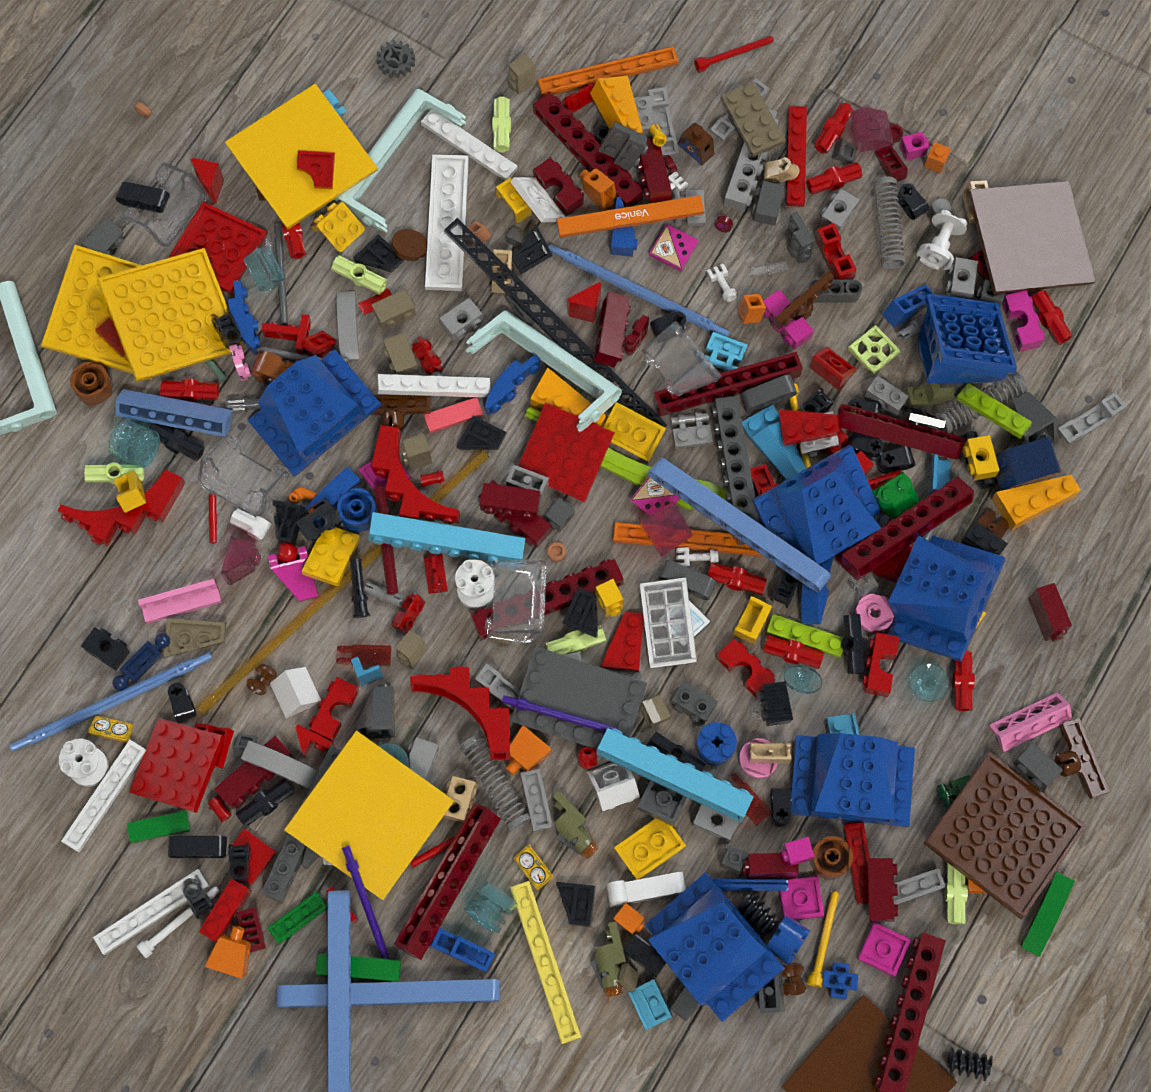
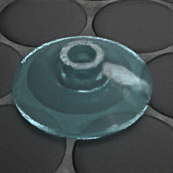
M926 663L918 666L912 672L910 688L913 694L920 700L935 702L943 698L947 693L949 679L941 667ZM929 681L931 687H926L925 682Z
M792 666L784 673V681L787 686L796 692L811 694L819 691L822 687L821 676L809 667Z

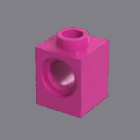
M922 131L902 137L899 146L905 161L926 156L930 144Z
M808 837L785 843L783 850H781L784 862H788V866L810 861L814 858Z

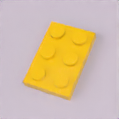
M618 402L615 403L603 426L615 432L612 443L650 462L667 429Z
M336 527L322 532L303 567L302 575L338 587L350 563L349 560H351L359 544L360 535Z
M655 818L615 846L614 850L635 880H639L683 850L686 845L671 825Z

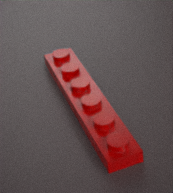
M789 106L787 158L790 159L792 164L799 167V174L795 179L787 181L786 206H805L807 107Z

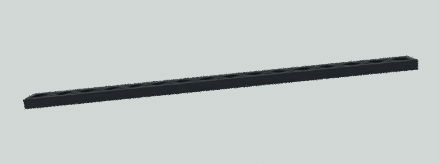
M458 218L444 229V233L559 347L583 362V356H590L594 360L595 353ZM458 226L462 230V235H454L451 230ZM465 240L474 241L475 248H467ZM478 253H486L488 261L480 260ZM491 266H499L501 274L493 273ZM504 279H512L514 286H506ZM517 292H525L527 299H519ZM530 304L538 305L540 312H532ZM543 317L552 318L553 325H545ZM556 330H564L566 338H558ZM570 343H577L579 351H572ZM597 362L585 364L594 371L596 369H603L606 372V377L604 378L619 385L622 393L616 402L629 409L632 408L635 412L636 408H643L646 418L656 421L665 428L667 427V424L608 366ZM622 395H630L632 403H624Z

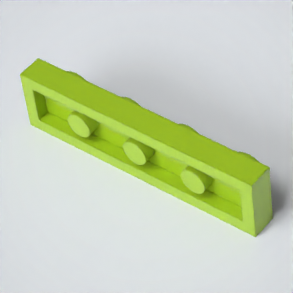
M969 383L957 396L959 402L1020 439L1031 427L1032 422Z
M775 614L772 615L766 634L787 641L795 640L803 643L805 647L841 658L843 652L841 641L843 637Z

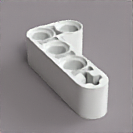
M683 872L624 882V880L614 881L606 884L610 907L680 895L686 889Z

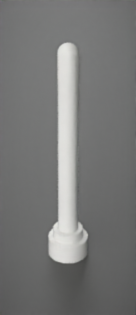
M213 887L207 892L210 900L219 893L218 887ZM189 907L149 941H142L136 946L145 958L153 954L152 951L159 942L193 915L191 908Z

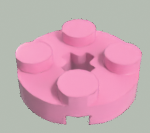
M237 344L229 346L241 382L248 380V377L251 375L247 362L243 363L242 359H245L242 346H237Z
M868 594L859 601L855 614H860L861 628L868 633L882 632L891 625L894 614L888 604L889 599L887 597ZM871 609L880 612L877 618L870 615Z
M761 738L753 739L747 742L740 751V767L742 771L752 778H768L776 770L778 764L749 763V743L771 742Z

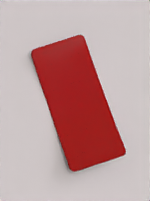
M387 288L380 295L377 294L359 302L358 306L362 313L366 315L373 312L372 304L392 294Z

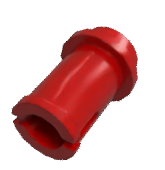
M437 470L434 473L420 475L423 487L445 482L443 471Z
M216 796L207 803L209 805L208 808L209 810L212 809L220 819V822L223 823L232 814L223 805L222 799Z

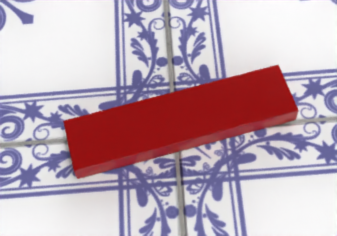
M864 822L844 824L846 843L853 852V862L850 869L856 904H868V858H870Z

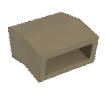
M661 695L643 701L640 704V711L649 728L671 718Z

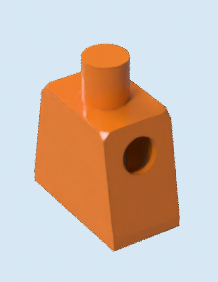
M594 169L591 172L583 170L580 173L579 178L583 181L585 194L601 211H607L616 204L615 183L598 169Z
M523 725L510 745L511 761L505 769L513 776L520 768L525 772L531 771L551 755L552 749Z
M233 926L230 935L223 934L220 936L205 967L241 979L245 977L248 972L251 942L242 939L245 929Z

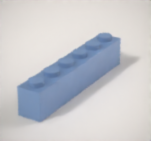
M123 389L116 398L115 416L226 437L232 427L233 410Z

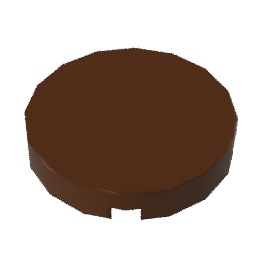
M403 229L394 234L391 248L393 252L397 253L399 258L406 261H417L425 256L428 242L421 233L412 229Z

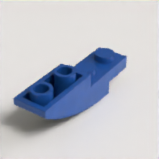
M241 280L234 281L235 298L228 299L229 309L241 332L242 341L254 355H257V348H260L259 336L256 337V331L259 330L257 319L254 320L252 313L249 312L248 303L245 304V298H248L247 288L243 287Z
M536 354L522 365L515 360L500 375L493 385L485 404V414L487 416L491 413H497L504 403L511 402L517 394L516 385H521L527 376L538 372L541 364L540 358Z
M834 556L819 564L829 573ZM827 583L820 592L810 589L805 584L802 585L801 617L804 625L821 624L829 590L826 587Z

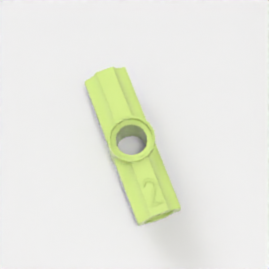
M505 97L494 99V116L492 121L494 150L499 153L509 151L510 99Z
M341 256L336 257L333 261L331 270L348 278L356 286H363L379 295L386 288L387 279L367 270L363 264H355ZM358 273H362V274H363L361 277H356V276H355V275L358 274Z
M114 462L108 465H85V482H110L115 484V478L132 470L136 472L140 481L144 482V465H119ZM119 471L117 476H110L111 472Z
M599 625L597 639L576 630L566 634L563 638L546 643V648L561 655L576 652L582 653L589 647L606 642L603 628Z
M947 863V883L944 889V897L947 902L946 920L948 924H965V903L968 898L965 876Z

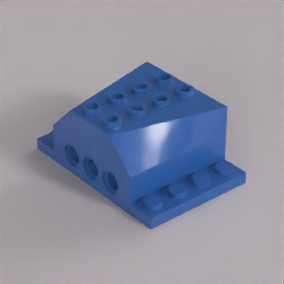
M926 294L927 312L917 342L927 384L992 383L1005 379L1008 373L1015 374L1017 365L998 303Z
M334 349L322 360L315 355L297 361L267 385L258 401V405L262 409L247 421L295 477L381 407L382 404Z
M851 445L844 447L752 500L766 529L817 564H821L881 529L873 518L881 513V510Z
M918 535L888 602L895 616L888 635L900 637L899 642L961 662L1004 565L1005 557L932 535L929 542Z
M829 733L818 734L817 737L796 735L791 788V815L909 827L915 747L898 746V742L882 737Z
M706 872L645 924L646 928L653 935V937L648 939L699 1005H708L721 1022H724L785 969Z

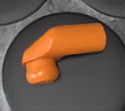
M300 487L292 491L288 499L292 503H297L304 499L312 501L318 493Z

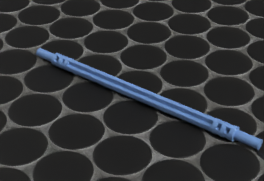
M552 244L548 246L551 253L562 257L564 261L670 313L682 312L686 316L687 321L709 332L713 331L726 337L730 333V331L714 324V321L568 250L564 251Z
M210 652L193 660L188 659L155 676L27 734V737L10 744L9 747L14 752L29 744L33 745L193 671L195 667L213 658Z

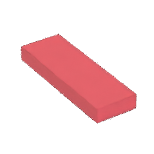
M477 397L433 411L431 414H424L430 433L469 421L473 416L477 418L483 416Z

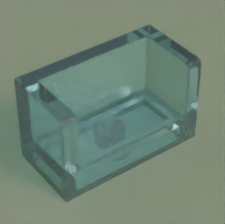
M269 247L257 248L243 259L260 291L272 290L286 279Z

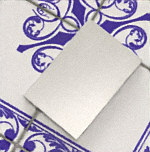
M514 177L510 181L542 223L557 222V219L565 218V215L535 177Z

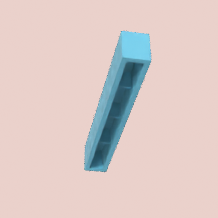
M375 512L372 513L368 541H372L374 544L386 543L396 548L404 546L410 547L414 551L427 550L433 554L445 553L451 557L463 556L469 560L481 559L491 564L499 562L509 567L520 566L525 538Z
M607 728L597 749V755L742 823L754 797L745 789L732 787V784L726 780L720 781L713 778L714 776L709 772L696 770L695 766L690 763L677 761V758L673 755L660 753L656 747H647L641 744V741L637 738H628L617 729L611 730Z

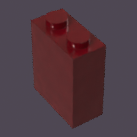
M1052 583L1036 588L1028 600L1044 640L1055 642L1063 639V635L1068 633L1067 631L1072 627L1056 584Z
M781 853L748 854L747 858L744 859L742 871L743 875L746 874V878L787 879L797 876L799 864L788 866V862H784Z

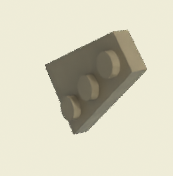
M167 618L166 634L170 637V645L164 649L163 657L166 658L225 643L227 623Z

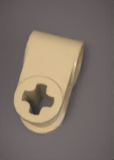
M786 157L764 164V181L779 184L784 181L793 180L799 174V167L792 164L790 159Z

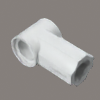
M240 509L233 512L230 524L246 531L249 536L258 541L263 540L271 526V523L264 518L254 517Z

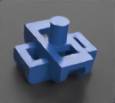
M833 962L832 971H823L822 987L830 988V998L846 1000L847 990L857 991L858 974L848 973L849 964Z

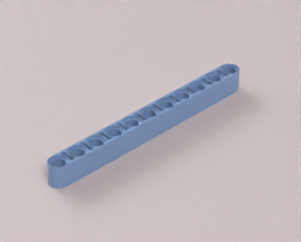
M659 457L648 471V475L658 484L810 589L820 592L830 579V573L822 566L666 459Z
M350 890L328 892V1092H351Z
M500 980L351 983V1006L500 1001ZM328 984L277 986L276 1007H328Z

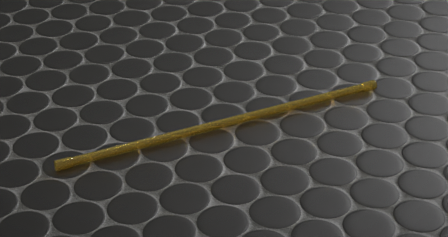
M484 450L478 452L467 465L429 499L439 503L468 475L489 459L488 454ZM381 544L376 545L361 559L362 571L382 554ZM351 569L343 575L338 587L332 585L220 687L196 706L198 710L205 715L226 693L352 581Z

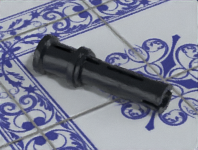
M361 559L349 560L354 595L351 598L355 613L353 618L370 616L367 608L368 597L365 595Z

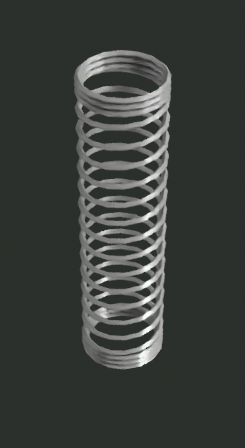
M881 177L874 181L877 222L879 223L878 232L880 234L879 243L882 250L881 262L882 266L887 269L900 268L906 263L903 256L905 252L902 251L904 249L902 246L903 241L901 240L903 236L900 235L902 233V226L899 219L901 216L899 214L900 209L898 208L899 203H897L899 201L897 198V180L893 177ZM886 182H893V183H894V184H892V185H890V186H885V187H880V186H878V185H880V184H882V183H886ZM893 193L897 194L895 197L889 196L885 198H879L880 195H890ZM897 199L896 202L879 203L881 200ZM882 205H898L897 207L879 208ZM898 209V212H891L886 214L880 213L882 211ZM899 215L897 218L881 219L883 216ZM899 220L898 223L881 224L884 221ZM885 226H900L899 228H893L888 230L882 229ZM901 231L899 234L883 235L885 232ZM901 236L900 239L883 240L886 237ZM897 241H901V242H902L900 245H898V244L890 245V246L883 245V244H885V243H887V242H897ZM902 247L901 250L885 251L886 248ZM897 252H902V253H903L902 255H889V256H885V255L888 254V253H897ZM890 260H901L898 262H887Z
M1015 372V374L1011 373L1005 378L1007 379V384L1001 380L993 383L992 386L989 385L987 388H983L982 392L986 390L987 395L989 392L997 400L993 392L994 389L1003 404V401L1008 403V399L1013 400V396L1018 397V393L1021 395L1027 392V384L1023 376ZM1008 381L1011 382L1013 388L1017 393V396L1014 395V393L1010 389ZM1003 383H1004V384L1007 386V388L1009 389L1012 398H1010V397L1007 395V393H1006V391H1005V389H1004ZM998 386H999V387L1002 389V391L1004 392L1007 401H1005V400L1002 398V396H1001V394H1000V392H999ZM957 402L951 408L947 407L946 410L936 413L937 419L946 421L945 427L940 429L947 433H952L953 429L957 430V426L962 427V423L967 425V420L972 422L973 418L977 419L978 415H982L974 411L976 414L975 418L969 407H966L961 402ZM963 406L967 409L971 420L966 416ZM958 409L962 412L966 423L961 419ZM953 412L957 415L961 426L956 422ZM948 415L952 418L956 429L952 426V423L948 418Z
M481 734L474 735L464 741L459 748L463 754H467L466 759L470 760L469 765H474L472 770L476 771V776H480L478 780L483 781L482 787H486L485 792H490L488 797L493 798L492 803H496L495 808L499 809L498 814H503L501 819H507L504 823L507 825L506 828L508 831H514L526 824L530 817L526 813L510 823H506L510 818L524 811L525 808L503 818L509 811L520 806L521 802L504 812L500 811L505 806L516 801L518 797L513 798L502 806L496 807L501 801L514 795L515 791L498 801H494V799L510 790L512 786L505 788L496 795L490 796L492 792L503 787L509 781L507 780L494 789L487 791L491 785L504 779L505 775L500 776L488 785H484V783L500 774L502 770H498L488 778L480 780L483 775L496 769L499 764L492 766L482 774H477L481 769L491 765L496 760L489 761L480 768L474 769L477 764L490 758V754H488L478 762L471 764L473 759L489 751V748H486L474 757L467 758L471 753L486 745V743L480 744L483 741Z

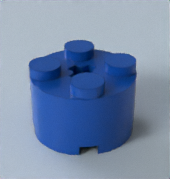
M361 488L350 489L340 496L337 503V511L343 526L356 532L370 529L372 513H377L374 498L368 491Z
M719 722L704 726L696 741L698 756L711 766H720L727 763L734 755L737 747V738L733 729L729 725ZM714 741H718V744H720L718 748L713 744Z
M785 916L767 946L777 958L790 965L796 956L793 952L797 954L804 942L800 939L805 940L810 930L794 919Z

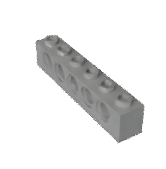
M769 109L778 125L779 119H776L777 111ZM744 142L725 196V207L745 212L746 206L750 207L753 198L750 194L752 190H756L758 184L756 177L762 173L763 165H761V162L766 160L768 151L752 157Z

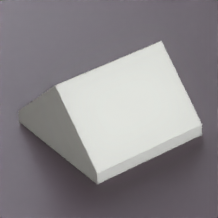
M306 667L285 670L270 683L286 719L321 701Z

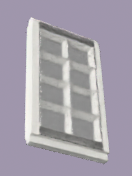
M686 577L640 584L650 668L696 663L697 658Z

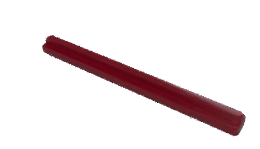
M378 486L374 489L377 513L389 515L385 487ZM383 543L381 544L386 590L388 595L398 594L393 546Z

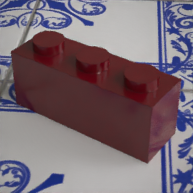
M483 483L480 510L486 514L502 513L506 517L516 515L521 516L523 519L532 520L538 517L541 491Z
M868 858L870 922H895V917H898V904H894V896H898V884H894V876L898 875L897 864H893V858Z

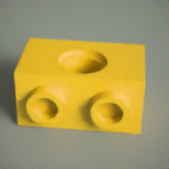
M990 435L968 439L963 446V454L968 459L967 469L969 475H972L973 481L996 477L999 467ZM976 456L983 457L984 461L977 460Z
M614 579L596 587L595 595L597 596V602L605 618L620 614V610H623L624 599Z

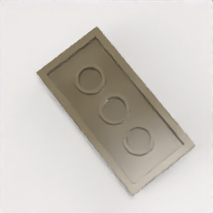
M754 82L721 95V100L752 157L785 144L786 140Z

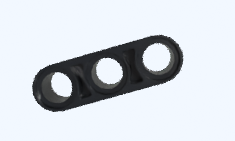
M122 182L115 199L124 206L163 213L170 194L163 189Z
M169 836V858H226V836Z

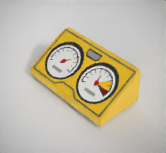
M95 716L88 733L92 736L128 743L134 724Z
M530 845L526 846L513 858L537 890L554 878Z

